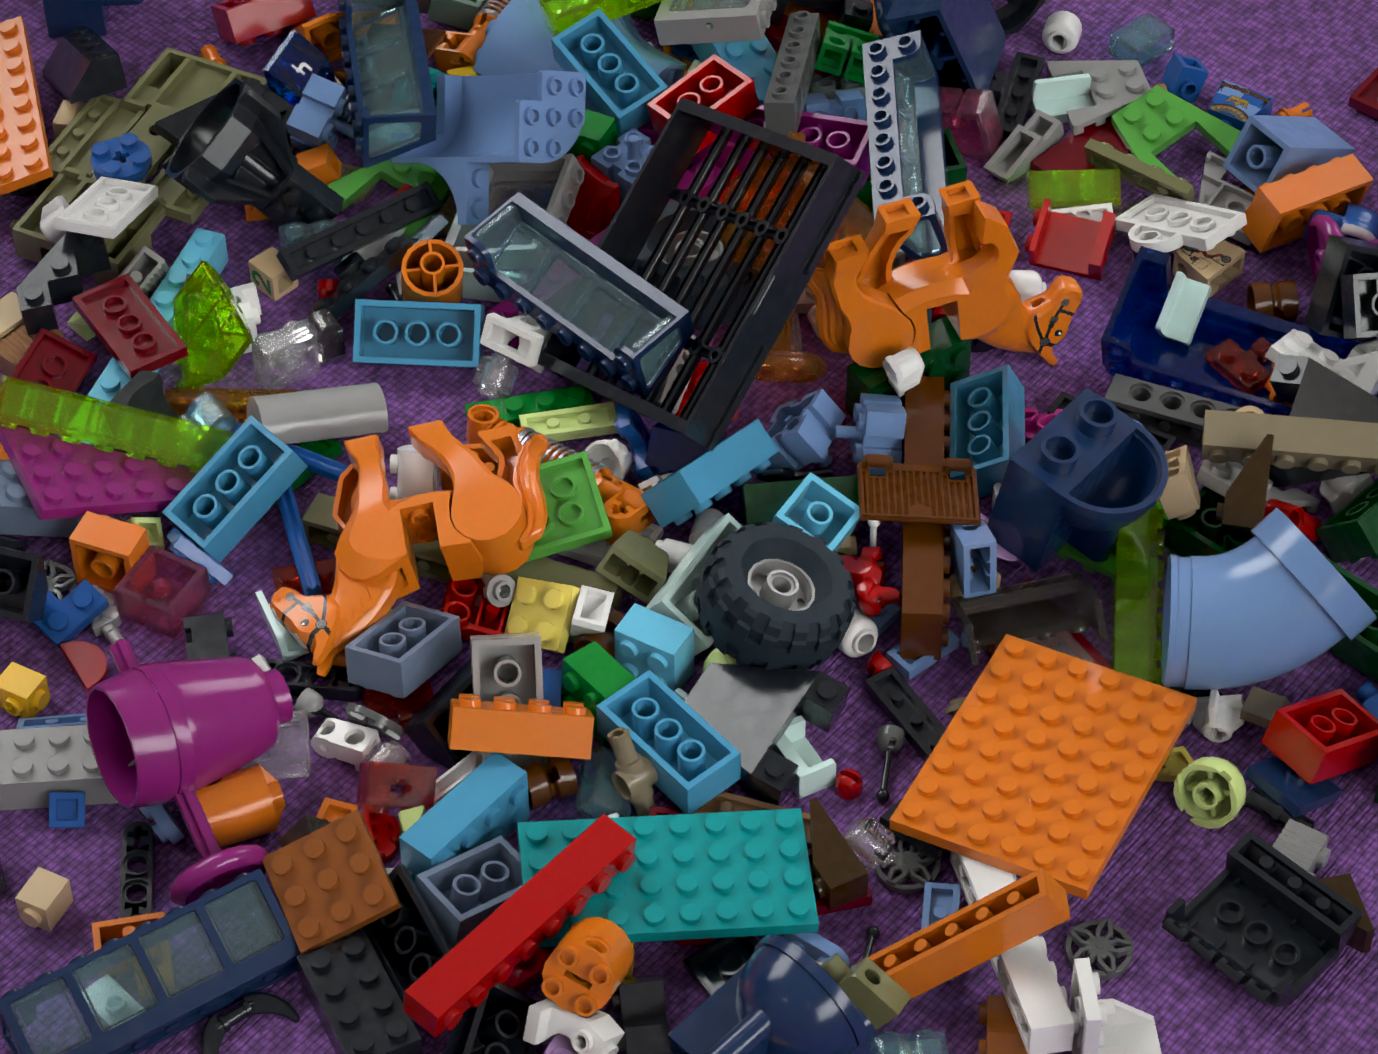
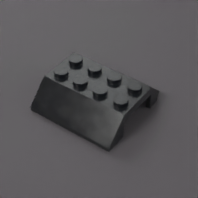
M1249 831L1227 852L1226 868L1188 905L1185 906L1186 901L1179 897L1166 910L1165 918L1162 921V928L1180 942L1187 941L1188 948L1208 963H1216L1215 968L1236 984H1244V990L1260 1002L1280 1007L1291 1005L1337 960L1361 921L1364 912L1252 831Z

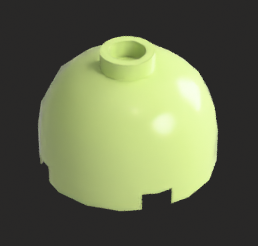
M1214 756L1201 757L1183 768L1182 772L1176 777L1173 794L1180 811L1182 812L1185 809L1189 815L1194 817L1190 819L1192 823L1207 829H1214L1225 826L1237 816L1245 803L1246 785L1243 775L1238 768L1228 760Z

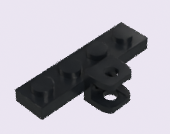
M1017 52L1009 76L1006 72L995 70L992 78L995 82L990 83L986 97H990L993 100H984V103L974 105L979 109L995 112L989 136L1006 140L1018 124L1024 126L1031 106L1033 83L1035 80L1040 79L1045 58Z
M402 234L400 237L397 236L390 239L385 244L384 250L376 257L373 256L364 260L357 252L351 253L334 268V273L341 280L336 287L337 290L329 297L319 299L314 304L313 310L308 314L322 330L326 329L355 304V299H361L402 264V259L407 250L414 244Z

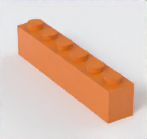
M1040 868L867 958L871 959L910 994L911 1000L1071 919L1067 893L1048 872Z

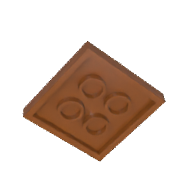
M358 810L266 855L262 859L301 954L332 943L402 907L362 813Z

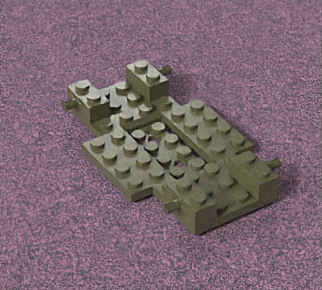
M167 47L144 75L138 74L136 76L134 87L122 100L106 94L91 98L48 147L53 176L50 178L54 180L20 220L14 219L11 222L10 230L13 234L17 256L39 263L54 247L56 243L50 242L40 229L42 208L57 196H63L70 205L97 181L92 173L90 162L91 148L95 143L121 137L125 133L136 134L138 140L143 141L149 147L152 156V167L147 169V176L139 181V183H144L149 176H153L158 172L159 164L164 158L173 154L175 146L160 135L150 134L151 131H154L156 121L219 93L235 78L242 82L254 78L268 89H270V80ZM163 168L150 183V185L158 187V197L114 239L105 238L111 269L94 273L95 282L104 284L117 278L144 245L153 251L150 235L165 216L193 224L208 206L209 202L200 195L193 194L167 175Z

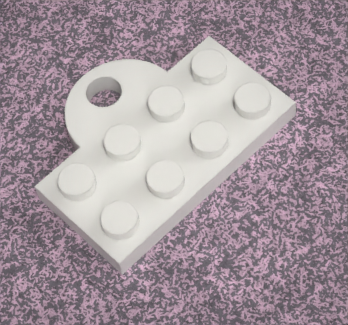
M1155 193L1116 217V230L1127 232L1131 249L1141 254H1161L1182 246L1197 248L1199 251H1208L1247 225L1246 214L1243 212Z

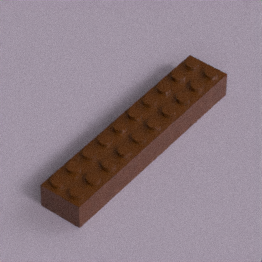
M922 376L920 384L905 391L904 409L907 416L903 439V464L942 465V459H946L944 455H950V436L944 435V432H950V413H944V409L950 410L951 390H944V377ZM902 522L900 657L903 659H919L925 655L934 656L933 660H941V646L948 647V626H943V624H949L950 603L943 601V599H949L950 579L949 577H943V574L950 573V554L944 553V550L950 549V530L944 529V525L950 526V524Z

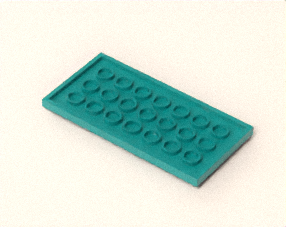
M801 808L610 818L636 838L634 851L636 857L633 864L626 872L621 873L619 871L612 878L609 886L600 895L595 893L587 901L585 908L580 914L575 917L571 915L563 922L560 931L553 938L544 939L538 948L556 947L574 923L591 917H601L613 921L625 931L631 943L769 934L817 933L819 921ZM597 819L518 822L517 834L522 886Z

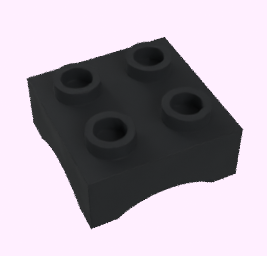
M140 370L102 409L120 451L143 458H148L157 441L181 424L178 414L172 409L164 395L163 380L160 373Z

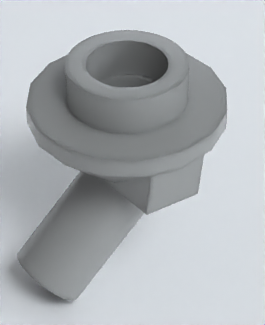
M484 573L481 578L485 585L483 587L484 597L491 605L496 607L509 605L513 600L516 588L515 581L505 574L488 575Z

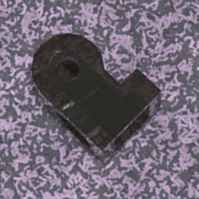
M327 309L314 312L307 320V326L312 336L305 339V347L319 365L346 354L343 329L331 312Z

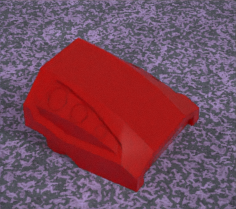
M581 154L576 159L585 172L584 181L580 185L575 205L571 209L566 224L584 238L591 239L609 226L612 218L620 207V185L617 182L611 181Z
M449 578L440 611L459 616L461 640L470 641V636L504 634L512 602L505 607L491 605L484 597L483 587L485 585L482 579L453 581L452 578Z

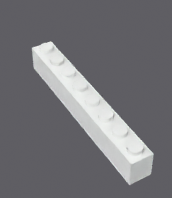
M951 851L950 861L968 905L1016 881V874ZM1037 935L990 959L1027 1053L1050 1054L1071 1051L1074 1034H1078L1079 1031L1076 1013L1070 1012L1068 1008V997L1065 987L1059 986L1057 982L1055 963L1047 958L1044 937Z

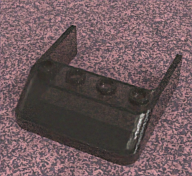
M1079 573L1064 574L997 588V593L970 598H964L961 595L951 599L961 645L972 665L979 664L977 653L989 650V645L1001 643L1006 634L1020 639L1036 636V639L1043 640L1055 637L1056 632L1069 630L1070 633H1079L1088 630L1090 626L1101 640L1108 638L1101 598L1085 577Z

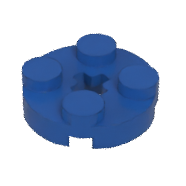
M125 133L121 137L95 143L91 148V168L97 180L103 176L139 182L147 176V169L152 167V156L149 147L143 141L138 140L137 135L133 133Z

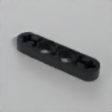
M265 659L271 670L276 669L281 675L293 674L296 676L295 680L286 682L291 696L299 697L306 688H311L318 692L323 699L358 702L364 700L370 693V689H365L363 686L356 685L352 687L353 684L348 682L347 667L332 665L325 677L330 680L329 683L317 686L312 682L321 676L316 674L317 666L312 665V663Z
M132 822L124 828L122 833L119 918L134 916L133 914L154 913L156 842L153 828L146 822ZM138 836H143L141 838L142 850L135 847V841ZM143 862L147 864L146 869L142 872L136 873L129 870V867L134 863ZM134 891H144L147 894L140 901L128 899L129 894Z

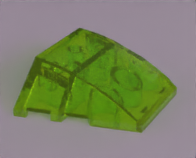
M201 261L173 299L174 331L185 343L188 350V356L175 361V364L181 365L182 379L176 382V392L179 393L224 379L253 341L243 311L231 290L207 261Z

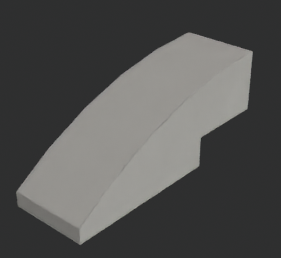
M1038 109L1024 127L1020 124L1017 125L983 167L984 171L1006 183L1019 178L1030 170L1031 162L1057 144L1065 135L1062 122Z

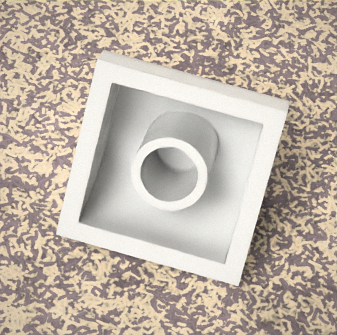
M412 445L400 446L397 448V454H391L390 474H397V487H390V500H399L416 494L439 491L440 467L425 459Z

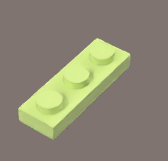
M613 402L519 415L520 427L532 428L536 432H540L557 442L618 433L614 423L617 415Z

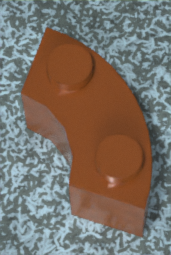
M986 995V1003L979 1002L978 1024L985 1025V1039H979L978 1054H1028L1005 996Z

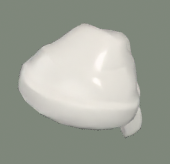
M617 439L597 440L585 449L590 459L607 466V468L612 470L613 475L621 480L629 472L633 463L632 454Z

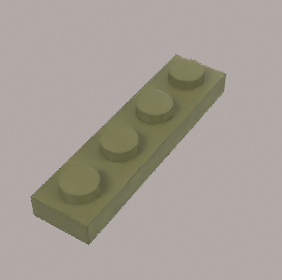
M1090 138L1084 146L1087 164L1151 194L1155 193L1195 202L1194 186L1188 180L1169 175L1162 168L1156 165L1150 166L1140 161L1133 154H1124L1114 149L1107 142H1099Z

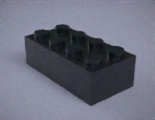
M364 930L296 956L300 983L336 1054H423L421 1037L410 1016L403 1011V1003Z

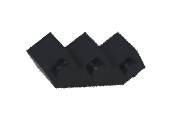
M67 231L16 288L20 311L28 335L37 334L41 327L48 331L59 329L55 305L73 302L72 297L84 292L81 276L111 269L104 237Z
M224 610L183 616L188 659L237 657L236 653L229 654L228 638L234 637L232 619L231 617H224Z
M661 974L624 978L612 995L613 1012L620 1011L622 1030L625 1032L617 1044L619 1047L618 1053L672 1054L668 1038L670 1028L666 1017L664 983Z

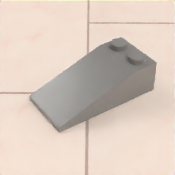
M539 632L470 636L473 694L480 695L481 701L493 702L494 696L515 698L514 702L517 704H528L529 699H544L541 636ZM483 752V761L494 752ZM500 753L519 767L535 761L542 765L544 758H546V756Z

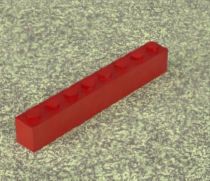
M603 814L406 989L403 1011L435 1038L445 1029H453L460 1022L463 1013L471 1006L477 1007L481 1004L490 988L496 983H504L521 960H529L544 939L553 938L560 931L565 920L571 915L575 917L580 914L585 908L587 901L595 893L598 895L603 893L609 886L612 878L619 871L624 873L631 867L636 857L634 855L636 838L607 815Z

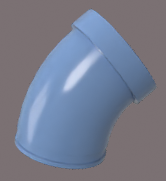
M1275 508L1251 530L1254 537L1238 548L1210 556L1177 557V555L1169 554L1162 622V686L1167 688L1181 687L1186 690H1219L1247 686L1273 679L1317 658L1344 637L1352 641L1377 617L1312 542L1284 513Z

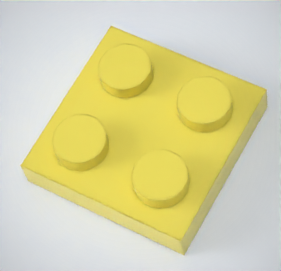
M518 577L504 634L539 632L541 636V650L564 654L580 588L572 585Z

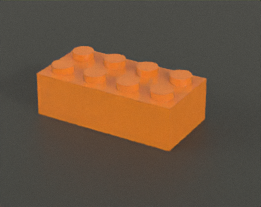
M1352 153L1341 158L1335 157L1319 166H1310L1305 171L1294 175L1288 174L1281 180L1263 183L1256 189L1255 196L1245 211L1247 225L1243 226L1241 230L1260 253L1303 237V231L1314 211L1321 209L1341 216L1348 203L1361 205L1374 179Z
M464 693L459 694V699H451L447 739L450 749L591 760L594 716L590 709L584 707V703L565 701L563 702V707L550 705L549 700L529 699L528 704H517L514 702L515 698L506 696H494V701L491 702L481 701L480 695Z

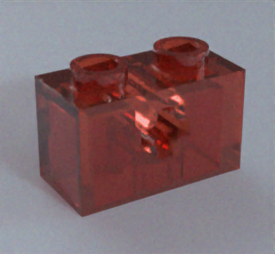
M377 761L362 762L359 766L356 805L367 806V812L388 814V808L401 809L402 811L418 806H424L425 811H429L434 806L437 767ZM391 785L402 788V793L397 795L396 792L391 791Z

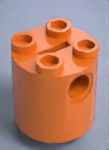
M436 239L423 240L409 248L402 259L401 267L403 300L460 303L463 296L464 270L460 253L451 244Z
M259 764L235 770L223 776L215 783L195 791L220 848L278 831V824L285 807L283 792L279 781Z
M601 917L584 918L574 923L545 961L541 986L544 995L562 1009L583 1017L591 1016L595 1011L603 1008L631 969L634 955L632 943L625 931L613 921Z

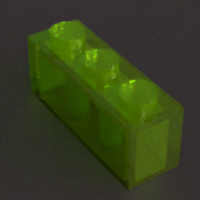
M1120 169L1028 171L1026 173L1027 209H1035V211L1037 208L1042 209L1045 198L1051 199V210L1053 208H1069L1112 203V208L1121 206Z

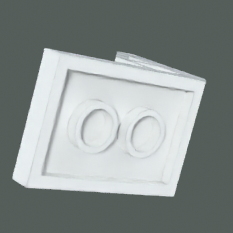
M1293 329L1274 343L1265 355L1266 358L1275 364L1279 354L1310 357L1373 396L1378 393V339L1358 344L1351 350L1346 359H1339L1338 355L1333 351L1324 349L1313 342V339L1307 333Z
M1089 958L1074 959L1068 1008L1070 1012H1075L1077 1015L1079 1031L1073 1037L1072 1054H1162L1154 1016L1113 998L1098 1000L1097 995H1100L1098 972H1092Z

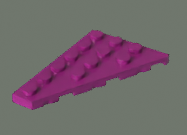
M0 424V442L40 520L83 517L87 511L99 515L164 510L199 472L16 426Z

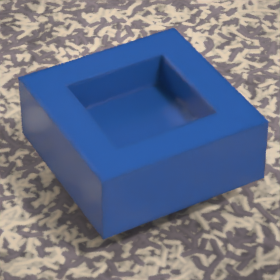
M49 792V828H85V792Z

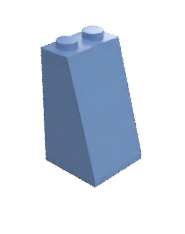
M1250 115L1223 167L1255 192L1263 183H1272L1281 180L1288 174L1294 175L1303 172L1310 166H1319L1335 157L1347 156L1352 154L1355 149L1315 117Z

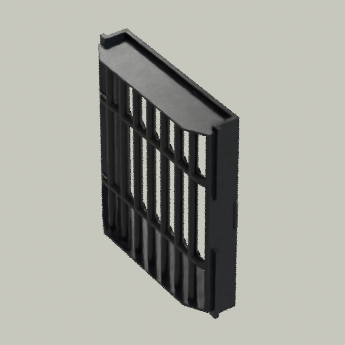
M681 97L597 247L631 270L669 200L672 199L679 202L676 211L639 275L650 283L690 209H697L698 212L656 286L658 290L666 295L710 215L716 217L715 224L673 297L675 302L683 306L729 223L734 224L736 228L689 311L693 327L695 328L748 231L756 234L700 336L696 339L690 338L683 349L689 351L690 354L660 407L652 403L677 358L646 399L634 396L635 392L630 393L624 387L622 390L615 387L618 380L613 376H606L604 381L597 378L601 369L593 361H591L586 372L576 368L582 358L578 351L571 345L565 346L551 331L542 345L537 364L560 378L564 376L687 436L704 448L713 451L720 442L856 198L867 174L858 170L837 154ZM710 131L716 134L717 137L688 189H678L677 186L707 132ZM728 141L734 143L735 146L709 193L703 198L698 197ZM746 150L755 151L726 204L718 205L717 202ZM766 156L773 158L772 164L745 212H736ZM786 163L794 166L765 219L761 221L755 220ZM805 172L813 173L814 175L785 227L775 228ZM767 240L775 241V245L718 347H710V342ZM583 274L560 313L566 320H568L593 284V281ZM602 288L598 290L574 325L593 338L606 314L613 316L615 320L601 343L602 346L610 351L626 324L630 323L636 313L626 304L616 305L612 303L615 297ZM642 319L624 346L634 352L645 331L651 334V340L661 329L647 319ZM668 335L641 358L640 364L643 375L647 372L664 340L671 344L666 354L670 353L668 351L672 350V347L677 342L674 338ZM702 357L707 359L709 363L679 417L671 414Z

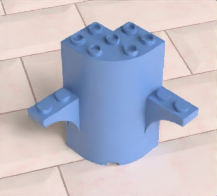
M510 0L497 19L490 21L485 32L486 39L475 55L474 61L476 63L473 71L481 75L538 74L539 70L564 71L554 60L551 38L588 15L559 0ZM593 0L590 12L593 13L601 9L668 87L683 77L688 64L654 48L641 37L631 20L627 0ZM585 96V109L600 113Z
M539 70L538 74L437 75L436 140L393 157L392 163L425 164L438 171L446 180L453 194L457 208L458 225H478L489 216V164L549 163L561 158L573 146L585 123L586 72ZM392 133V148L396 146L401 147L420 138L419 134Z

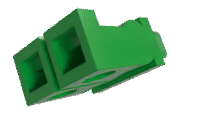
M829 20L821 42L815 69L840 77L844 62L847 60L843 78L865 84L862 44L877 41L879 36Z

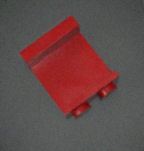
M1045 198L1042 209L1037 208L1034 214L1033 226H1036L1034 234H1028L1025 244V252L1029 253V265L1101 280L1116 231V213L1104 211L1101 222L1053 212L1051 211V199Z

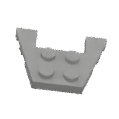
M1138 60L1046 62L1049 78L1087 73L1091 76L1089 96L1094 106L1067 111V121L1074 136L1084 133V127L1093 123L1096 127L1105 124L1107 117L1114 115L1151 89Z
M1209 151L1204 163L1198 203L1245 213L1255 195L1224 181L1229 173L1223 167L1226 158ZM1241 228L1231 236L1236 241L1248 246L1253 244Z
M1204 459L1196 476V482L1225 497L1226 491L1244 466L1238 462L1213 463ZM1268 479L1266 502L1270 499H1278L1304 507L1309 513L1317 511L1321 500L1296 487L1280 491L1273 487V482Z

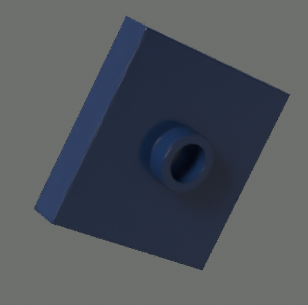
M1275 756L1250 765L1245 773L1247 779L1294 817L1338 800L1342 792L1329 779L1310 785L1300 779L1296 772L1284 761Z

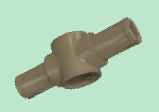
M624 727L616 728L607 735L616 757L615 767L617 771L611 775L612 784L623 799L633 803L637 816H650V807H656L653 799L654 789L652 785L658 781L657 771L646 757L636 753L629 730Z

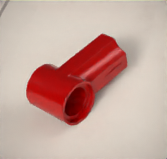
M1270 499L1265 503L1264 518L1275 508H1278L1312 543L1319 541L1320 537L1316 530L1320 527V520L1306 513L1302 507L1278 499Z

